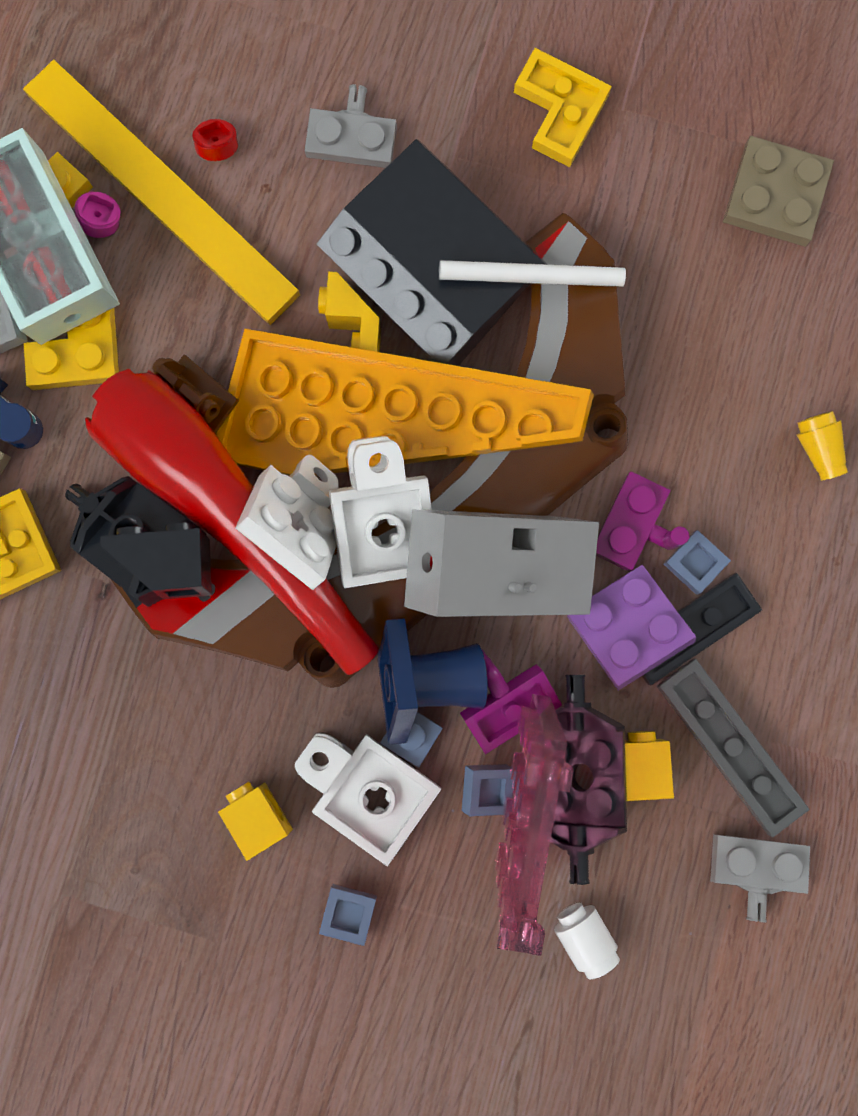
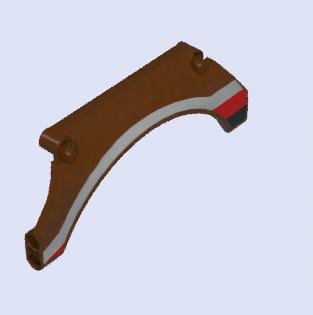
M561 213L525 242L547 265L615 267L614 259L604 247L565 213ZM532 283L531 315L527 340L516 376L591 389L594 396L583 441L466 456L458 467L430 491L432 510L548 516L612 462L623 455L628 446L627 417L615 404L625 396L617 286ZM603 429H613L618 432L611 438H602L597 435ZM385 521L372 529L371 534L372 536L379 537L381 544L389 542V535L397 532V526L389 525ZM336 545L326 578L379 649L386 620L405 619L408 631L428 615L404 607L406 578L344 588ZM211 558V583L215 585L216 589L214 594L210 596L211 598L204 602L199 600L198 597L163 599L147 607L112 580L141 623L157 639L232 655L287 672L299 662L310 676L323 686L330 688L345 684L356 674L346 675L336 662L327 672H320V663L329 653L272 591L240 560Z

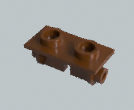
M183 354L178 362L171 358H159L153 364V372L183 397L204 418L216 434L239 400L185 354Z

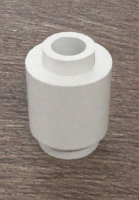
M575 903L558 915L557 918L560 922L555 926L554 931L579 972H584L588 979H596L607 974L617 966L620 961L616 953L618 946L593 905L583 907L582 903Z

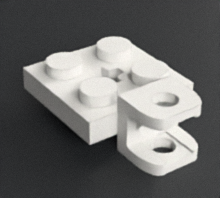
M386 436L353 440L349 444L347 453L352 486L329 490L341 580L344 588L407 578L412 509L432 510L428 478L424 475L406 478L403 455L396 442ZM380 453V462L375 466H369L371 456ZM386 519L389 525L397 526V532L390 534L389 542L381 544L379 537L372 536L371 534L372 529L378 527V521Z
M312 455L305 456L297 464L295 471L290 476L281 474L270 465L259 475L235 528L310 589L314 590L326 579L336 547L333 517L328 507L331 505L329 490L339 488L338 479L333 472ZM314 473H316L322 481H320Z
M317 733L295 762L297 773L307 783L323 793L313 808L312 813L387 867L441 791L439 785L368 734L364 736L353 752V750L331 735ZM322 752L327 755L329 762L323 766L317 765L313 761V754ZM379 787L387 790L385 799L389 802V805L385 809L378 806L374 811L369 810L366 807L369 799L364 795L368 789L376 791Z

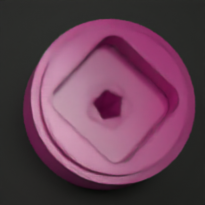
M88 192L77 199L74 214L86 235L104 238L111 236L117 231L120 221V208L112 197L101 192Z

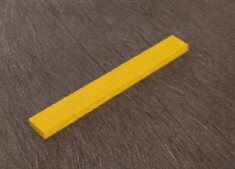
M54 59L23 88L32 101L269 325L300 296L299 290Z

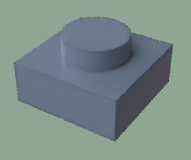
M696 530L689 536L688 542L680 546L663 565L691 591L698 595L703 592L731 560L703 534Z
M417 712L407 743L388 745L386 732L380 744L419 768L443 727Z
M507 764L465 765L462 812L468 816L511 814L515 769Z
M332 884L319 934L364 946L377 896Z

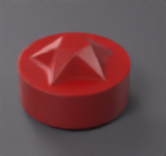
M210 119L204 121L193 131L192 137L196 153L205 160H225L234 155L238 149L236 129L225 120Z

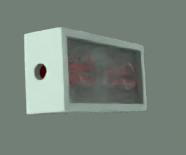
M21 128L0 139V291L19 330L42 345L118 306L120 303L44 152L27 132Z

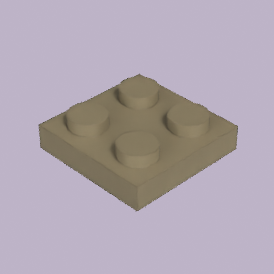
M750 136L744 147L723 223L806 247L812 240L834 160Z

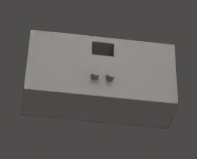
M412 509L404 607L436 617L590 615L599 522L556 516Z

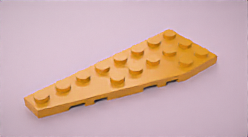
M244 328L228 389L239 402L219 428L216 436L237 465L264 471L272 465L281 474L290 476L295 471L297 464L305 456L312 455L331 472L341 473L349 472L347 453L351 441L377 436H386L398 444L403 455L404 464L583 441L594 394L591 389ZM380 453L371 456L369 466H375L380 462Z

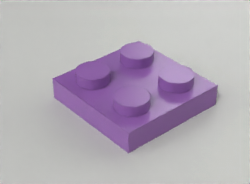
M643 565L593 595L590 615H567L573 627L618 691L690 646L696 640L695 634Z

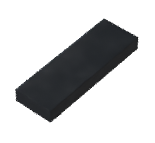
M737 573L730 575L677 611L695 634L696 640L690 646L642 675L648 685H653L762 611V608Z

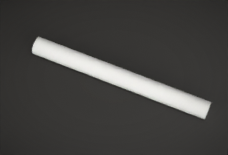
M440 260L439 280L623 287L626 280V270L620 267Z

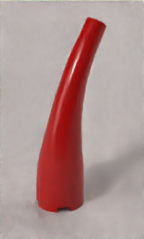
M126 369L109 377L98 387L92 395L97 401L92 419L89 417L85 418L86 428L90 437L141 485L170 503L235 555L318 640L346 675L356 673L365 667L377 655L379 647L353 616L326 578L314 590L310 589L235 528L254 486L204 418L172 387L150 370L147 373L135 374L130 369Z

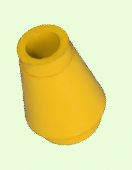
M834 411L797 422L800 433L796 435L814 468L819 473L821 481L848 473L842 421L836 420Z

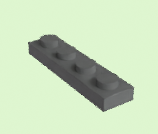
M691 659L656 686L767 835L775 837L810 810L697 659Z

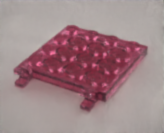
M532 694L530 707L522 706L519 716L518 734L521 735L520 746H523L522 753L514 751L511 763L510 780H513L512 794H515L514 798L506 797L502 825H505L504 841H507V843L499 842L496 852V888H499L498 907L501 908L496 946L497 949L508 950L509 947L510 951L541 956L545 931L537 921V914L559 791L570 792L574 770L564 759L567 741L551 698L549 696Z

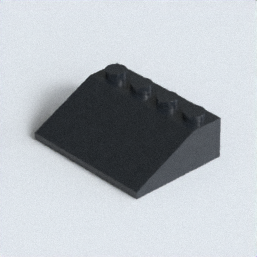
M415 139L342 209L317 242V245L435 362L455 366L463 362L531 283L439 280L440 260L547 265L537 253L418 139Z

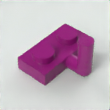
M630 471L626 475L598 533L596 556L631 572L647 540L667 550H674L687 543L689 532L686 528L676 527L669 531L655 524L671 490Z
M482 649L487 671V688L490 694L487 695L486 705L483 709L468 707L461 711L460 715L486 755L528 728L531 724L561 707L562 703L543 670L537 664L506 683L498 668Z

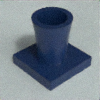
M405 619L386 620L377 662L388 745L407 743L418 707L459 706L479 709L485 707L487 701V671L483 651L478 643L448 651L410 655Z

